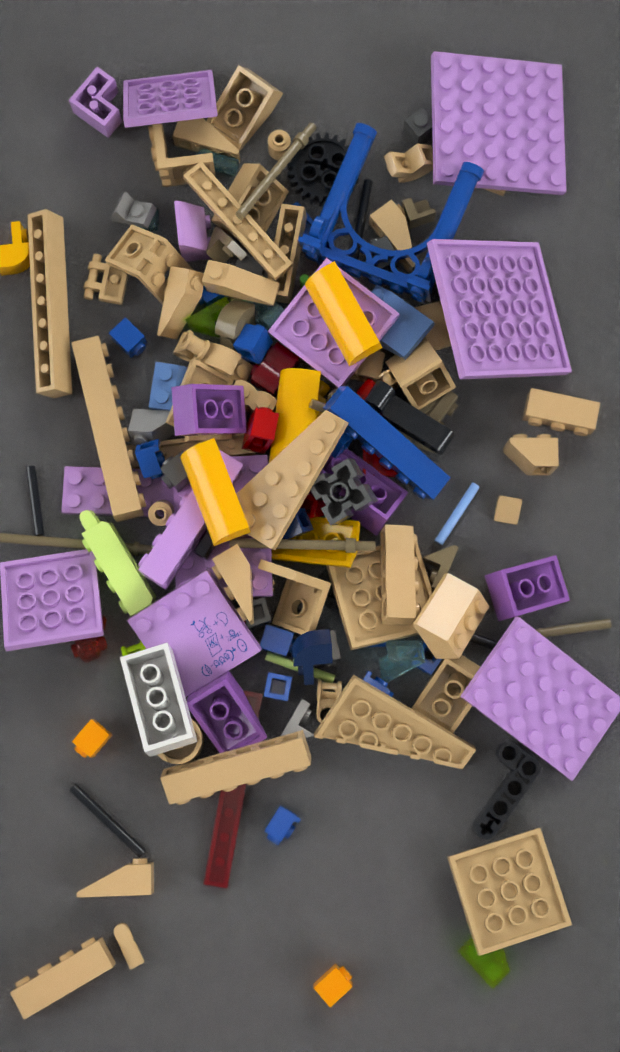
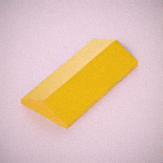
M309 518L314 530L304 535L290 538L298 540L346 541V538H356V541H359L360 522L345 520L338 525L330 526L327 518ZM276 549L272 550V559L351 568L358 551L356 553H346V550Z

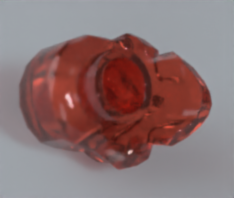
M102 616L104 631L107 619L105 616ZM105 636L75 640L74 644L70 645L74 657H80L84 663L99 659L102 656V651L108 649Z

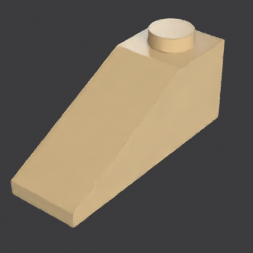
M204 118L177 121L173 133L175 146L202 154L212 153L213 157L240 163L239 149Z
M391 199L370 215L369 225L380 238L386 236L394 250L412 248L406 214L399 204L396 205ZM410 258L399 260L409 274L414 271L415 264Z
M208 260L202 283L208 292L274 306L280 283L231 264Z
M170 266L157 332L158 336L172 339L179 337L202 297L204 273Z
M134 858L133 863H128L79 890L77 897L152 895L154 893V862H147V858Z

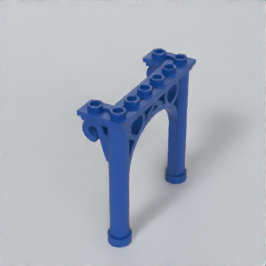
M356 123L352 132L354 136L320 216H316L309 235L303 234L302 237L299 236L298 238L300 247L305 257L311 261H324L327 258L331 262L335 261L339 268L347 270V273L353 277L360 278V276L368 278V281L374 285L381 286L384 284L389 286L390 290L397 294L405 292L412 295L411 298L418 302L424 303L425 300L431 302L432 288L436 280L429 251L421 266L415 255L427 250V242L431 239H454L475 186L481 180L484 170L471 162L462 163L438 224L431 236L423 243L406 250L378 248L363 240L354 231L347 214L350 195L377 135V131L374 128L363 123ZM341 214L345 228L333 231ZM350 235L353 240V246L349 250H341L334 246V242L339 236ZM358 245L361 247L360 252L366 256V263L351 257L357 252ZM388 258H391L390 267L392 273L378 268L376 265L381 262H388ZM410 258L415 264L414 271L410 274L399 272L396 269V264L399 260Z

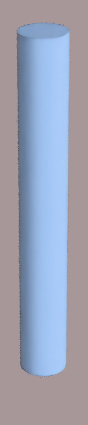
M471 483L434 540L442 546L480 488L476 483Z

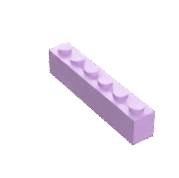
M219 450L233 487H235L245 472L244 464ZM193 490L190 494L183 496L179 504L181 506L176 514L173 513L166 522L167 528L163 534L159 533L152 543L153 549L149 554L146 553L139 562L140 568L138 571L165 590L207 529Z

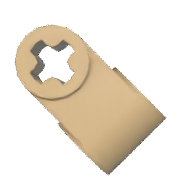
M191 330L182 333L173 352L174 355L188 362L194 358L201 360L210 347V341L198 338L193 335L194 333Z
M318 679L316 718L319 724L322 722L320 717L321 711L331 709L341 694L342 681L329 683Z

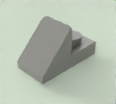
M123 192L111 216V220L113 222L149 228L157 208L152 203L136 201L127 192Z
M303 699L301 700L281 736L301 730L304 731L305 738L314 736L313 733L299 726L301 721L306 723L312 710L308 709L311 705Z

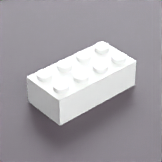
M164 643L120 657L144 752L151 757L198 742L173 650L169 644Z

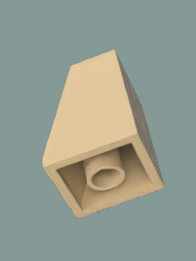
M424 337L406 360L395 354L392 358L385 361L411 405L418 410L456 388L444 363L426 337Z

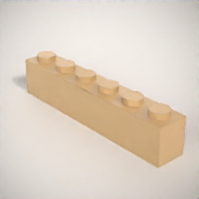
M301 730L163 769L160 779L169 805L174 803L182 805L195 797L207 798L217 791H232L238 785L246 783L247 785H254L267 777L275 779L283 776L285 772L292 770L294 772L303 771L311 765L312 757L304 731Z

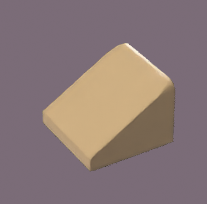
M498 496L494 521L517 525L522 499Z

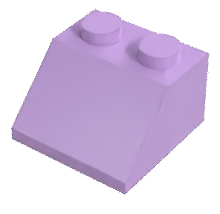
M174 201L181 256L186 262L210 259L206 253L211 238L207 234V229H211L210 215H205L204 207L182 201Z

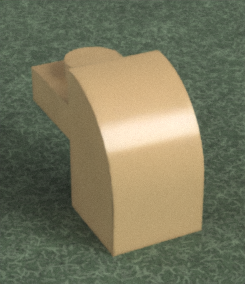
M417 143L405 153L390 151L384 155L388 172L391 174V177H397L399 183L416 180L433 170V149L431 145Z
M210 343L206 355L201 360L198 359V361L234 380V383L236 380L247 381L254 367L242 359L241 354L216 343Z

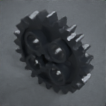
M317 133L316 139L313 140L310 136L307 145L300 149L291 159L290 163L287 164V169L290 170L287 172L288 178L292 179L290 186H296L295 194L303 192L302 200L310 197V204H313L315 200H319V206H322L323 201H326L332 186L326 185L325 182L334 181L340 166L333 164V162H343L349 145L345 147L346 139L338 142L337 135L329 139L328 133L325 134L324 138H321L320 134ZM315 153H319L322 155V157L314 158L312 157V155ZM312 173L314 177L309 179L304 177V175Z

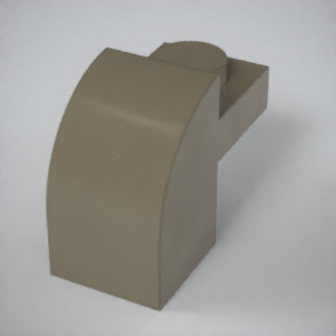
M234 299L224 306L215 326V334L220 335V345L236 351L233 344L245 324L255 325V304Z

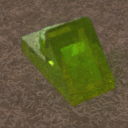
M226 296L185 319L189 330L220 338V335L215 334L216 324L214 322L217 321L224 306L229 303Z

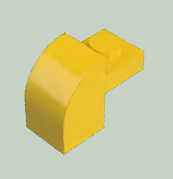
M20 221L11 222L13 244L0 245L1 276L18 274L30 267L28 230L24 229Z

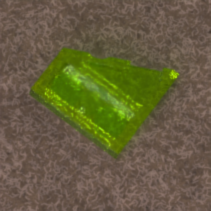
M471 936L457 950L492 989L510 972L503 948L479 956Z

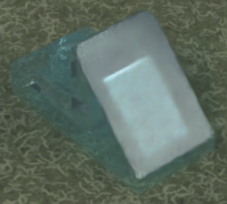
M420 640L387 641V655L379 659L381 679L388 683L425 663L422 642Z

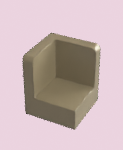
M412 198L402 201V208L405 211L409 229L435 220L436 211L434 208H430L426 199L413 203Z

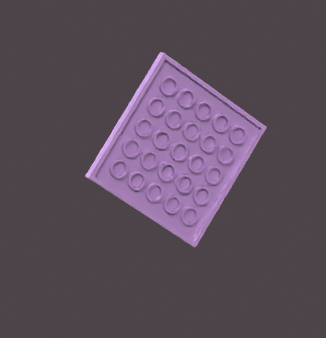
M433 51L431 55L433 184L454 186L462 163L471 162L484 170L483 176L477 182L475 188L564 195L566 193L562 65Z
M431 239L427 242L459 379L567 375L572 372L539 242Z

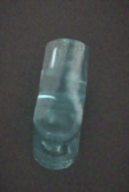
M208 149L198 151V154L212 153L215 171L232 176L236 175L239 159L217 154Z

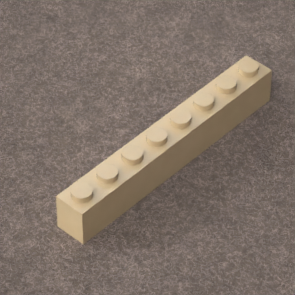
M44 209L27 215L35 381L37 394L58 398L72 394L63 217Z
M99 336L71 342L113 517L116 522L144 516L143 508L147 506L144 494H139L137 486L141 485L138 471L133 472L132 464L136 463L133 450H128L126 442L130 441L127 427H122L121 420H125L122 406L117 407L116 399L120 397L117 386L111 383L110 378L114 377L112 365L106 363L105 357L109 356L106 343H101Z

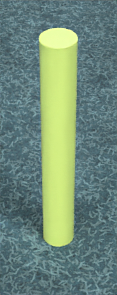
M269 651L267 652L266 661L298 672V666H293L292 659ZM313 667L314 678L333 683L334 674Z

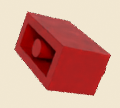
M267 407L255 408L246 423L247 433L244 434L242 449L265 454L274 441L279 413H275Z

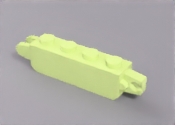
M92 510L82 511L79 518L86 530L81 533L84 537L82 543L88 552H93L96 560H94L96 567L101 573L104 572L109 579L106 583L111 592H116L119 596L120 601L118 603L122 611L133 616L154 603L156 599L155 593L145 576L138 571L139 566L114 524L100 521Z

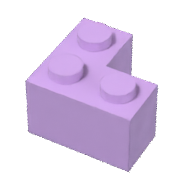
M96 67L69 99L72 111L107 138L122 123L119 109L110 103L119 92L116 81L102 69Z

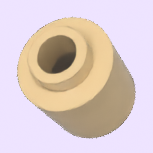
M275 130L268 137L269 154L273 159L279 161L291 146L290 136L283 130Z
M158 500L149 508L148 517L157 526L166 525L168 518L174 513V507L167 500ZM157 510L164 512L163 518L158 516Z

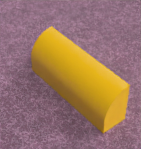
M335 261L321 268L308 278L305 287L349 367L383 348Z
M287 368L280 371L275 413H279L275 438L271 444L269 463L315 421L316 410L309 408V403L311 399L318 400L321 371L302 368Z
M215 438L199 443L183 452L180 458L213 545L216 546L250 533L248 523Z

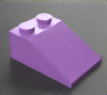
M187 384L171 387L175 436L247 433L243 386Z
M556 555L484 575L498 621L570 601Z
M227 671L188 696L187 705L190 712L219 753L255 744L267 738L246 695L230 671Z

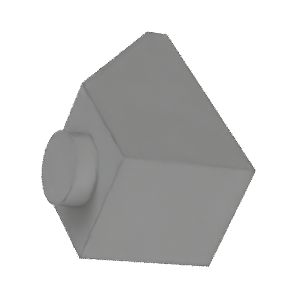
M133 409L128 429L131 444L138 445L156 439L162 442L174 435V427L165 423L170 411Z

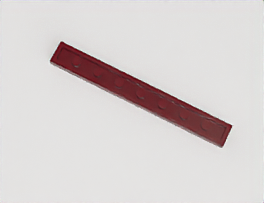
M243 690L259 719L263 694ZM247 783L238 785L232 791H220L203 885L228 889Z

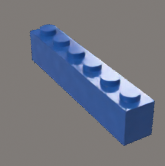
M340 386L323 407L324 410L347 421L349 424L344 432L354 440L357 438L362 442L361 447L366 452L380 458L378 462L388 470H394L399 481L405 485L410 484L414 488L413 493L419 498L434 500L451 478L348 386Z

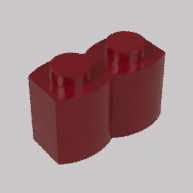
M279 342L274 346H270L264 361L260 365L257 363L250 372L252 376L251 383L260 390L271 394L274 398L278 394L280 371L287 368H297L301 362L300 357Z

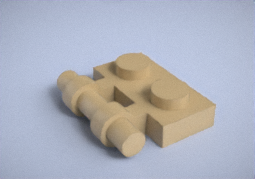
M93 254L92 261L88 265V280L85 281L83 287L85 290L84 298L93 300L94 292H100L99 301L122 305L129 274L109 266L107 262L101 263L102 255ZM102 272L104 273L102 283L97 282L98 273Z

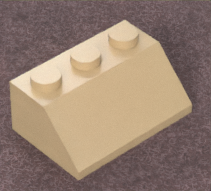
M244 163L228 192L242 206L269 172L261 164ZM276 179L248 212L265 233L289 193ZM214 214L211 221L227 235L237 239Z
M445 573L414 621L413 626L436 659H459L490 606L479 589L449 573Z

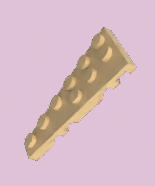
M325 410L236 493L250 529L249 536L270 549L276 550L349 423Z
M354 674L314 732L315 738H328L338 743L360 745L361 748L394 755H407L412 759L419 760L421 758L434 761L435 764L459 769L465 767L476 751L475 746Z

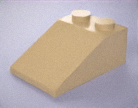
M238 65L216 103L218 116L209 117L207 122L237 149L241 150L273 112L283 93L250 69Z
M463 655L459 659H442L411 709L454 733L472 707L460 696L480 666Z

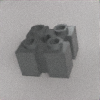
M347 458L332 467L333 475L327 473L319 475L311 488L315 499L323 500L326 504L321 510L330 526L338 525L352 517V509L362 511L378 501L370 485L360 482L359 478L364 475L355 459ZM341 487L346 488L345 496L339 495L342 491Z

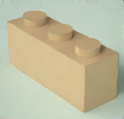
M531 388L527 394L522 420L528 421V424L532 426L547 425L551 426V429L555 431H565L566 429L574 431L575 435L587 436L588 434L591 435L596 428L600 402Z

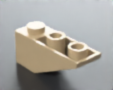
M236 544L212 558L215 566L211 568L218 580L223 578L228 585L224 590L231 601L236 599L240 607L236 610L243 622L248 619L252 625L254 624L252 569L240 547Z

